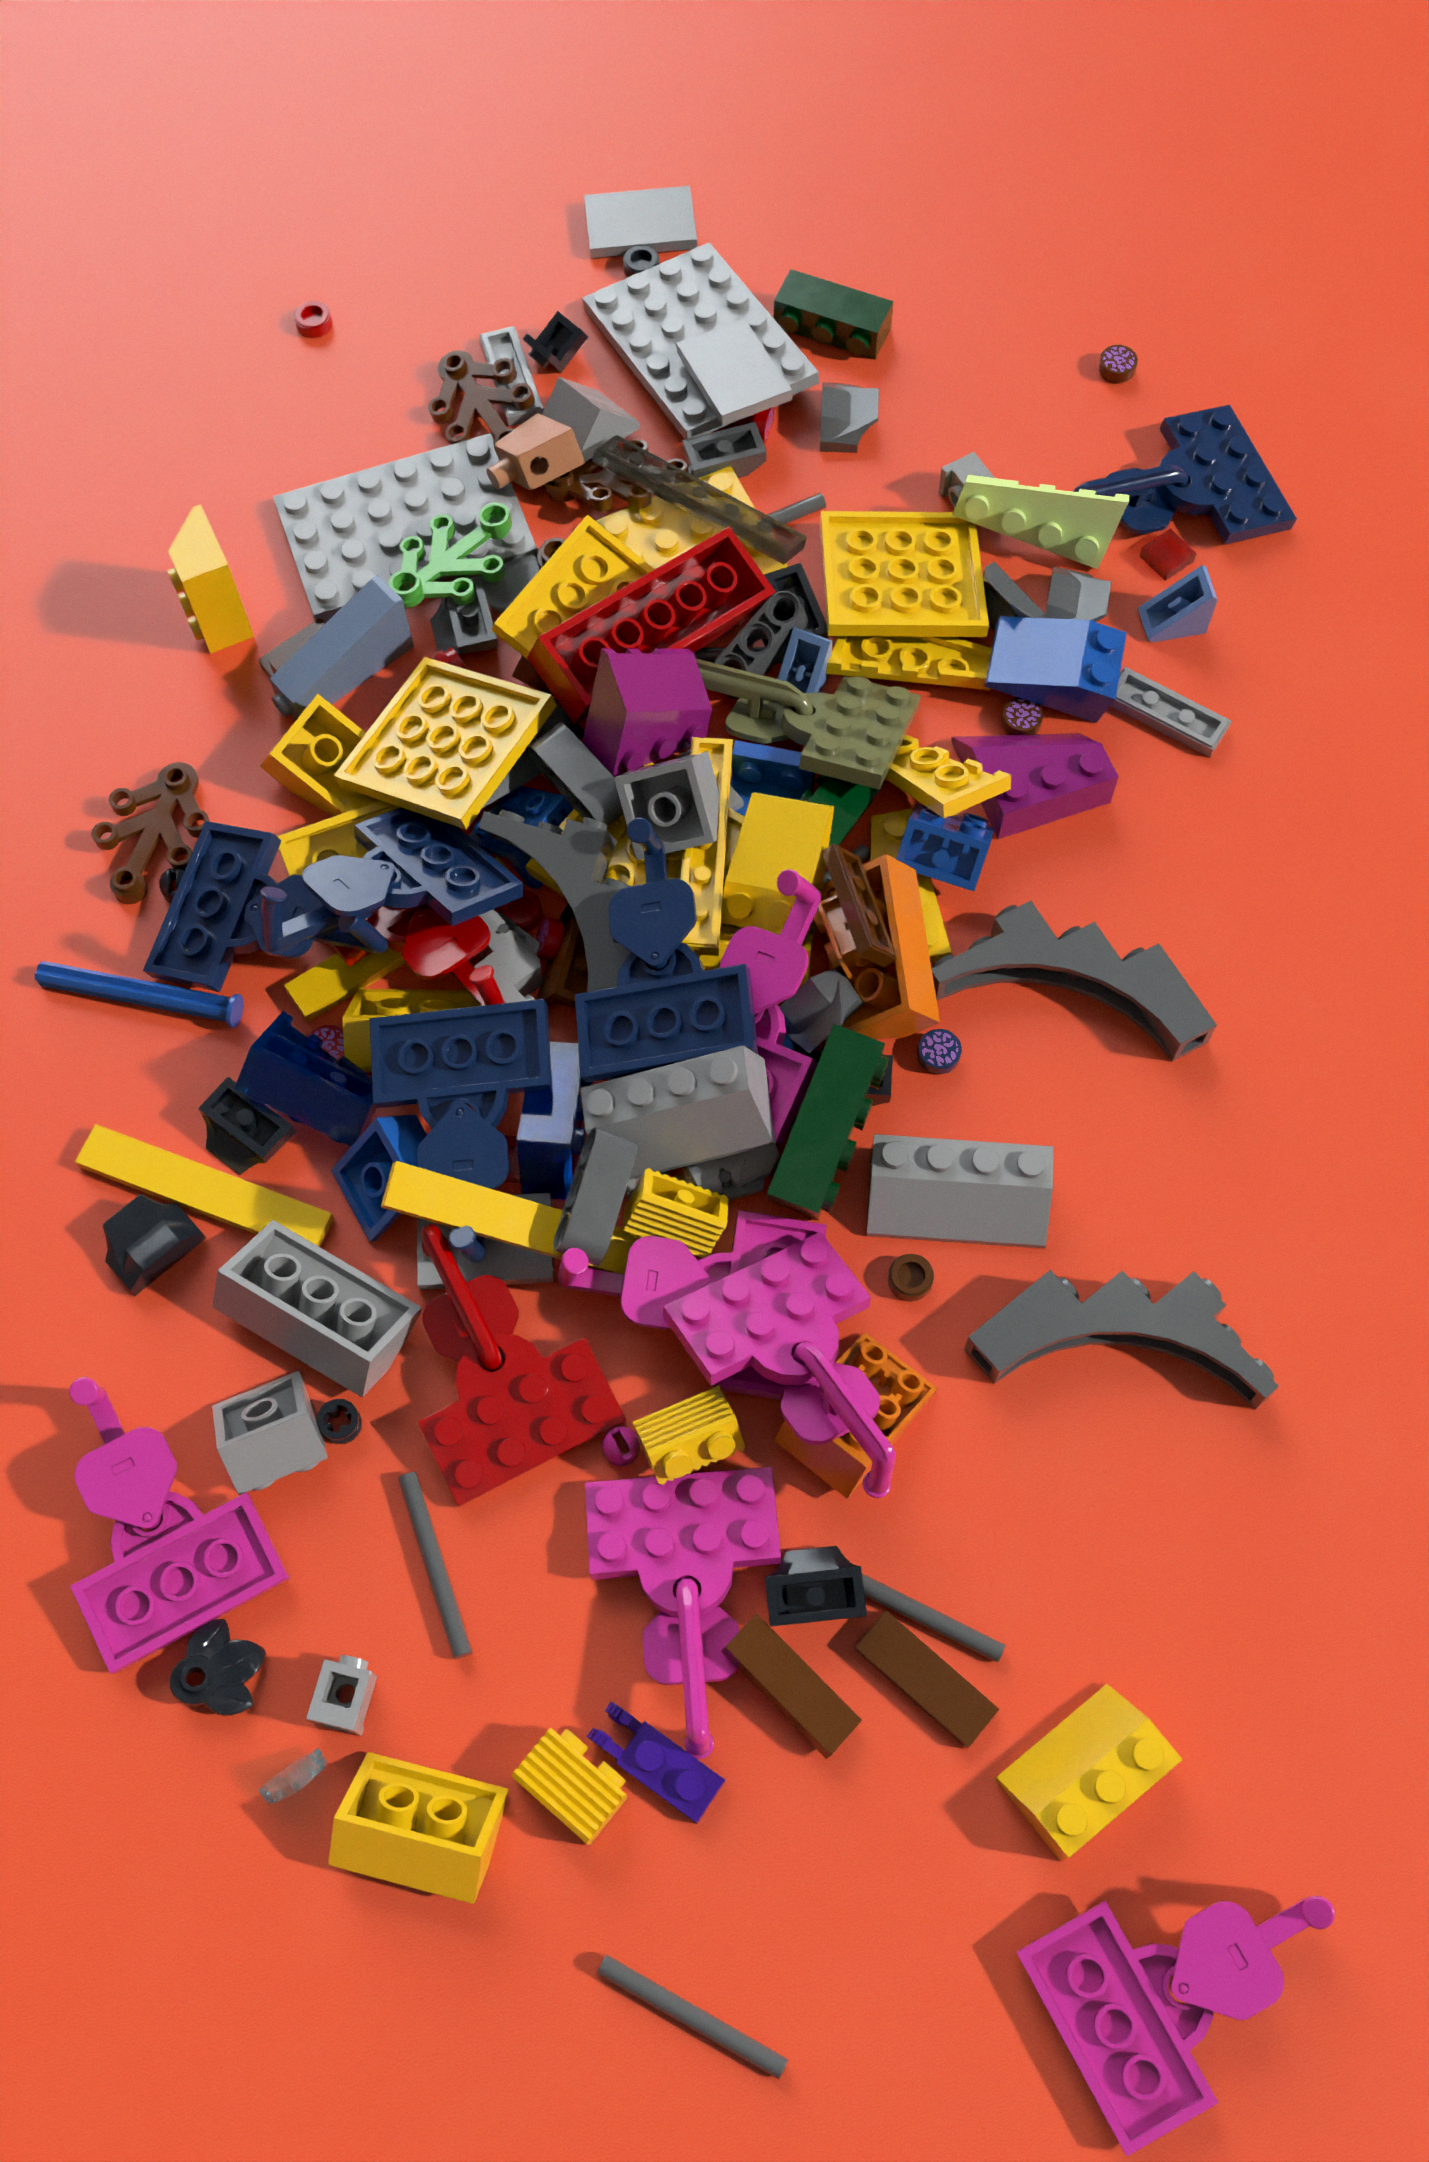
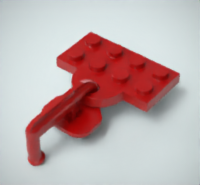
M428 904L413 908H392L384 905L369 918L365 919L386 938L389 948L395 952L402 953L405 963L418 977L425 980H435L450 972L480 1006L505 1003L493 976L494 969L489 965L480 966L475 969L468 961L484 950L491 939L489 927L480 916L452 927ZM329 944L348 967H351L370 954V952Z
M428 1224L422 1228L423 1253L431 1258L447 1290L446 1293L432 1299L426 1305L422 1316L423 1325L436 1352L443 1357L459 1361L455 1379L459 1401L417 1422L459 1507L625 1422L626 1418L585 1337L543 1358L531 1342L513 1334L519 1318V1310L507 1285L500 1278L493 1275H481L466 1282L448 1246V1240L442 1234L440 1228L435 1224Z

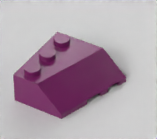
M601 649L582 743L613 777L638 769L659 759L667 758L674 753L691 747L692 737H706L712 707L694 653L689 649H655L653 653H642L639 649H627L625 653H616L613 649Z
M1080 733L956 736L951 738L961 763L971 759L982 763L983 771L994 775V773L1000 770L1011 775L1010 790L981 802L985 814L994 828L997 839L1111 803L1119 776L1102 743Z

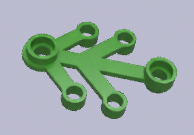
M497 502L485 505L479 512L481 525L449 549L448 540L455 535L453 520L447 514L434 516L430 521L432 542L429 564L418 572V562L422 561L426 556L423 541L417 536L405 538L400 544L403 555L401 570L390 577L388 584L402 598L404 608L416 606L424 598L452 597L453 601L458 605H467L474 601L476 593L473 582L470 579L462 577L455 579L453 582H432L439 576L482 574L484 580L492 583L503 579L505 568L501 557L489 555L476 559L463 558L489 538L498 540L508 535L512 527L508 507ZM492 567H497V568L494 569V570H488V569H490V568H492ZM461 590H467L466 592L458 593Z

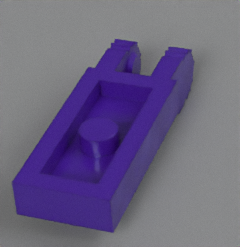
M610 1702L605 1709L609 1718L618 1725L624 1726L635 1734L625 1750L613 1742L612 1738L602 1730L592 1728L587 1738L616 1759V1764L698 1824L725 1783V1779L644 1721L642 1724L621 1707Z

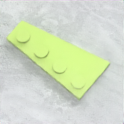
M968 475L952 516L1098 569L1128 505L1130 495L1115 494V497L1095 495L1096 491L1079 489V492L1056 490V486L1040 484L1039 487L1019 485V482L1014 480Z

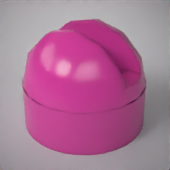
M622 1426L615 1427L604 1436L602 1442L603 1453L611 1464L627 1466L636 1460L640 1452L638 1436L633 1430ZM620 1434L630 1451L623 1456L616 1441L613 1439L614 1436Z

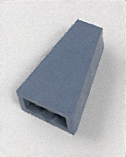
M378 574L369 580L269 678L275 693L271 699L278 711L284 717L291 715L297 720L317 694L332 705L413 648L414 644L402 598Z

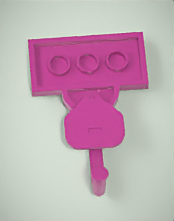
M791 869L782 871L777 878V888L780 893L785 896L794 895L796 897L781 934L777 935L755 926L741 928L732 936L720 962V968L746 964L750 969L758 1055L765 1059L775 1139L781 1145L785 1141L818 1065V1062L813 1058L783 1047L786 1027L784 1014L779 1008L778 1003L796 994L808 968L809 958L802 943L821 901L820 892L805 878Z
M738 1210L731 1253H714L697 1261L687 1246L679 1240L645 1236L635 1241L631 1246L625 1274L587 1268L588 1257L586 1253L579 1248H571L563 1254L558 1281L561 1286L568 1289L621 1297L623 1314L636 1325L671 1329L663 1317V1306L814 1234L821 1232L825 1237L827 1225ZM752 1366L713 1384V1388L719 1386L723 1391L779 1400L783 1399L786 1385H781L764 1378Z
M821 1232L663 1306L664 1319L710 1385L750 1366L764 1378L781 1385H786L781 1403V1414L795 1435L807 1444L823 1445L851 1432L872 1461L871 1471L865 1474L863 1478L864 1491L873 1498H882L889 1493L896 1453L893 1446L873 1421V1418L879 1411V1394L859 1368L834 1362L837 1358L839 1347V1330L836 1324L869 1308L871 1296Z
M87 1377L78 1378L71 1384L69 1389L71 1400L81 1406L87 1405L105 1443L80 1459L75 1469V1482L90 1512L116 1521L113 1525L110 1542L114 1563L74 1583L70 1587L110 1674H115L197 1630L204 1624L219 1618L289 1580L290 1577L250 1494L246 1492L203 1514L195 1502L176 1492H170L178 1466L165 1437L159 1431L150 1427H139L125 1433L104 1388ZM141 1528L154 1531L145 1532Z
M772 1467L686 1474L682 1478H675L673 1481L667 1480L664 1485L658 1484L655 1477L586 1482L591 1580L639 1576L643 1594L654 1608L660 1610L643 1631V1653L646 1672L652 1680L662 1685L683 1684L687 1733L685 1748L696 1759L706 1758L713 1750L714 1741L709 1733L705 1682L726 1680L738 1670L721 1650L738 1634L739 1627L737 1622L718 1605L723 1602L732 1586L733 1568L781 1564Z
M1308 1896L1256 1926L1249 1913L1243 1907L1234 1902L1220 1901L1187 1919L1183 1927L1179 1949L1172 1945L1149 1943L1132 1949L1104 1900L1016 1951L1126 2156L1131 2155L1219 2103L1190 2050L1206 2036L1213 2019V2012L1237 2020H1246L1274 2004L1282 1994L1284 1977L1270 1949L1309 1926L1321 1930L1328 1928L1334 1921L1335 1911L1327 1899L1320 1896ZM1172 1974H1173V1977H1172V1979H1171V1981H1170V1990H1171V1993H1172L1177 1999H1179L1180 2001H1183V2002H1178V2001H1176L1175 1999L1172 1998V1996H1171L1170 1993H1169V1990H1168V1981H1169L1170 1976H1171Z

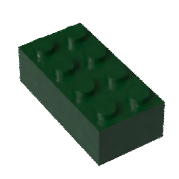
M833 1024L768 1189L769 1201L819 1220L822 1210L828 1213L831 1212L840 1189V1184L833 1182L838 1169L846 1172L857 1143L850 1140L854 1128L863 1130L873 1102L872 1099L867 1098L870 1086L879 1089L888 1066L889 1058L883 1056L885 1043Z

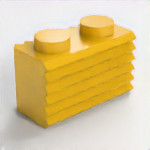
M648 1168L645 1169L625 1205L622 1230L629 1232L636 1239L645 1236H656L679 1240L687 1246L693 1255L705 1258L711 1253L716 1241L722 1235L723 1229L726 1228L729 1199L725 1194L720 1196L717 1192L712 1193L709 1189L703 1190L701 1186L695 1187L692 1183L687 1184L684 1180L678 1181L676 1177L670 1178L667 1174L661 1175L659 1171L653 1172Z
M719 1386L633 1422L642 1450L658 1484L664 1485L667 1480L673 1481L675 1478H682L687 1473L690 1474L693 1469L699 1470L702 1465L708 1467L710 1462L716 1463L718 1460L734 1455L736 1451L742 1452L745 1448L735 1414Z
M550 1728L511 1776L590 1846L628 1798L620 1789L626 1780L604 1761L598 1768L592 1765L582 1756L588 1747L567 1728L561 1735H558Z

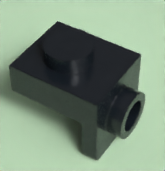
M557 311L536 340L528 333L523 337V340L532 348L528 355L545 369L551 364L558 371L562 372L587 340L588 336Z

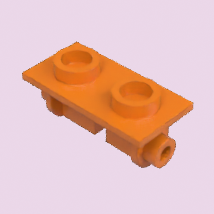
M836 890L832 891L829 898L820 901L814 921L821 934L828 932L831 942L824 944V947L833 967L842 966L847 977L851 980L853 976L849 967L855 964L859 967L866 966L871 961L858 955L850 929L847 930L848 924Z

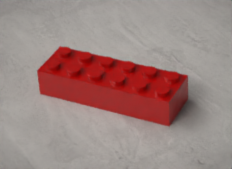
M729 526L540 635L527 658L575 725L588 717L601 649H613L616 653H625L627 649H639L642 653H653L655 649H689L694 653L751 619L776 591Z

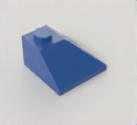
M416 1114L376 1118L331 1169L369 1242L377 1241L402 1214L382 1208L381 1204L393 1162L399 1161L418 1167L417 1148L420 1142L427 1136V1133Z

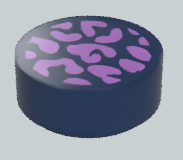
M931 1030L924 1034L919 1042L917 1052L919 1063L930 1073H949L956 1068L960 1061L961 1043L957 1036L948 1030Z

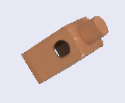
M538 413L495 443L494 449L499 462L487 468L486 472L490 482L498 490L512 481L528 490H532L583 465L585 460L573 429Z

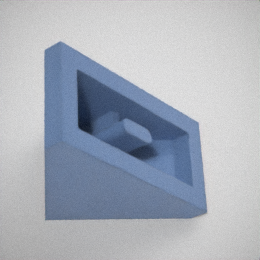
M1201 565L1138 607L1149 641L1157 642L1205 634L1207 632L1218 600L1207 567Z
M796 627L793 628L778 679L791 683L802 693H821L830 675L826 674L827 662L832 655L833 641Z

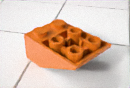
M864 1333L836 1361V1363L859 1368L877 1390L880 1397V1406L873 1421L892 1446L937 1390V1387L867 1333ZM784 1420L774 1438L775 1442L847 1499L863 1482L865 1474L871 1471L872 1461L851 1432L823 1445H811L800 1440L786 1420Z

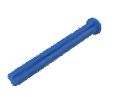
M47 961L38 964L34 975L35 980L40 986L224 1021L231 1028L238 1026L243 1014L244 1001L240 994L228 997Z

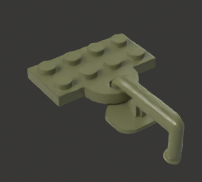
M696 659L705 689L739 697L726 718L725 728L731 735L762 744L792 739L794 742L805 746L801 753L799 769L875 789H880L919 709L921 695L911 693L899 686L887 687L871 683L863 677L844 676L835 694L820 692L802 693L791 683Z

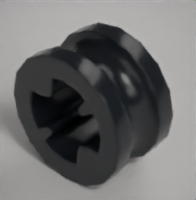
M333 1399L321 1407L317 1415V1425L320 1432L329 1442L346 1444L352 1442L359 1435L362 1429V1418L357 1408L350 1401ZM341 1411H346V1417L348 1420H351L350 1425H342L339 1432H333L335 1430L331 1423H328L330 1417L338 1418Z

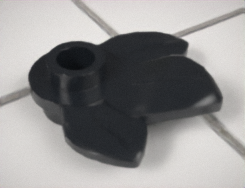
M225 1619L208 1622L196 1630L189 1638L186 1658L181 1660L171 1673V1692L180 1703L187 1706L204 1704L217 1715L233 1716L242 1713L253 1706L252 1696L244 1684L258 1672L266 1656V1651L263 1647L248 1640L235 1639L230 1641L229 1628ZM193 1672H199L205 1678L204 1682L196 1687L188 1685L185 1680Z

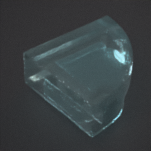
M317 1748L282 1770L258 1790L267 1804H274L300 1791L326 1767L325 1764L328 1762L320 1749Z

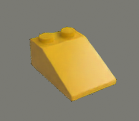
M319 694L315 696L259 766L292 793L333 816L380 801L340 787L334 778V774L366 732Z
M752 793L725 879L721 923L740 927L755 926L775 934H781L796 900L794 895L785 896L777 888L779 874L787 869L796 871L822 895L826 868L822 851L829 847L834 806ZM814 918L806 936L816 933L817 925Z

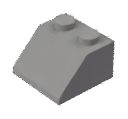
M708 751L634 769L614 778L627 827L637 817L647 819L651 823L654 832L664 844L665 854L717 841L719 790ZM632 842L636 859H644L643 848L640 844Z
M300 1371L212 1406L217 1451L238 1495L250 1490L259 1491L265 1489L279 1478L294 1472L308 1471L314 1468L320 1461L328 1458L324 1437L318 1428L317 1417Z

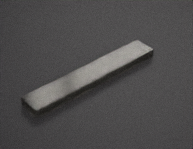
M615 435L594 449L592 460L594 463L720 531L730 526L741 542L783 565L805 547L807 537L804 534L618 435Z

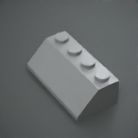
M744 1045L581 1088L587 1135L594 1127H597L638 1144L637 1155L629 1180L640 1178L645 1169L648 1168L653 1172L659 1171L661 1173L776 1145L765 1059Z
M874 1134L870 1158L866 1236L1045 1249L1053 1191V1146Z
M274 1220L217 1270L212 1305L214 1309L362 1398L389 1370L422 1310V1307Z

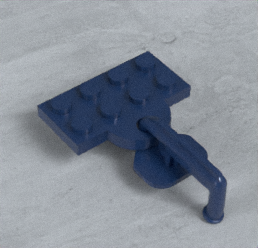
M1230 405L1164 418L1160 431L1171 451L1162 458L1158 467L1145 470L1130 468L1109 474L1106 478L1085 482L1073 490V492H1079V489L1096 491L1095 495L1115 497V494L1130 495L1120 523L1125 529L1135 534H1147L1166 529L1175 510L1191 515H1209L1224 544L1290 530L1297 520Z
M400 807L354 825L355 839L369 851L363 858L335 855L313 863L304 869L302 873L304 886L325 906L282 923V903L287 900V894L276 887L262 888L260 895L262 897L263 944L265 949L271 954H282L340 930L338 922L341 916L353 917L360 915L367 919L384 905L392 908H413L428 904L453 927L523 897V882L459 827Z
M641 817L633 819L628 824L627 835L632 842L640 844L644 850L646 884L630 886L619 890L612 897L608 908L611 936L631 953L627 955L619 969L617 987L575 994L580 1078L586 1083L628 1076L742 1045L758 1054L750 969L746 964L705 971L699 957L687 944L682 943L697 921L694 892L685 881L681 879H668L664 844L654 832L651 823L647 819Z
M205 821L143 971L153 978L220 992L235 954H250L262 949L269 955L294 959L305 954L310 949L313 941L381 954L387 951L389 944L386 938L360 915L353 917L341 916L338 922L340 929L282 954L275 955L268 952L263 944L262 897L260 895L262 888L276 887L287 894V900L282 903V923L325 905L304 886L302 875H291L279 883L268 875L281 840L274 833Z
M538 999L370 1018L373 1104L377 1108L418 1104L421 1116L432 1128L417 1148L418 1167L490 1189L499 1187L506 1180L509 1173L507 1139L495 1127L498 1126L506 1112L508 1095L511 1093L553 1089L546 1001ZM467 1225L462 1228L456 1227L451 1231L448 1239L452 1248L458 1250L460 1254L471 1262H479L484 1258V1237L476 1235L475 1231Z

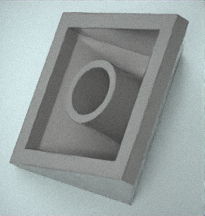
M558 377L542 415L573 429L585 462L640 429V424L635 418L598 390Z

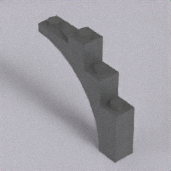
M500 810L499 815L484 811L479 828L491 838L515 847L537 861L556 881L573 909L584 941L588 968L587 992L617 987L619 969L627 955L631 952L616 942L611 936L608 908L615 893L630 886L611 878H606L603 884L617 844V840L606 831L608 826L600 821L584 817L582 823L568 819L563 831L561 828L546 822H539L537 827L524 824L522 816L510 811Z
M1032 901L1019 907L1017 905H1010L1004 908L995 917L991 937H982L975 941L967 951L955 957L947 955L939 959L932 966L937 1001L965 989L995 983H1037L1066 988L1097 999L1124 1014L1150 1035L1172 1062L1208 1043L1217 1026L1159 943L1146 950L1143 947L1134 949L1121 960L1095 922L1083 928L1074 926L1057 939Z
M1049 1270L968 1337L964 1347L965 1352L994 1384L1023 1364L1055 1351L1086 1345H1129L1160 1351L1200 1367L1226 1383L1254 1409L1265 1402L1279 1387L1274 1381L1271 1369L1258 1358L1253 1359L1241 1346L1239 1336L1230 1326L1224 1323L1220 1324L1216 1320L1226 1304L1222 1301L1219 1289L1206 1278L1201 1279L1195 1271L1153 1304L1147 1288L1136 1278L1130 1279L1123 1271L1119 1272L1086 1301L1081 1303L1078 1300L1079 1294L1075 1287L1064 1277L1058 1278Z

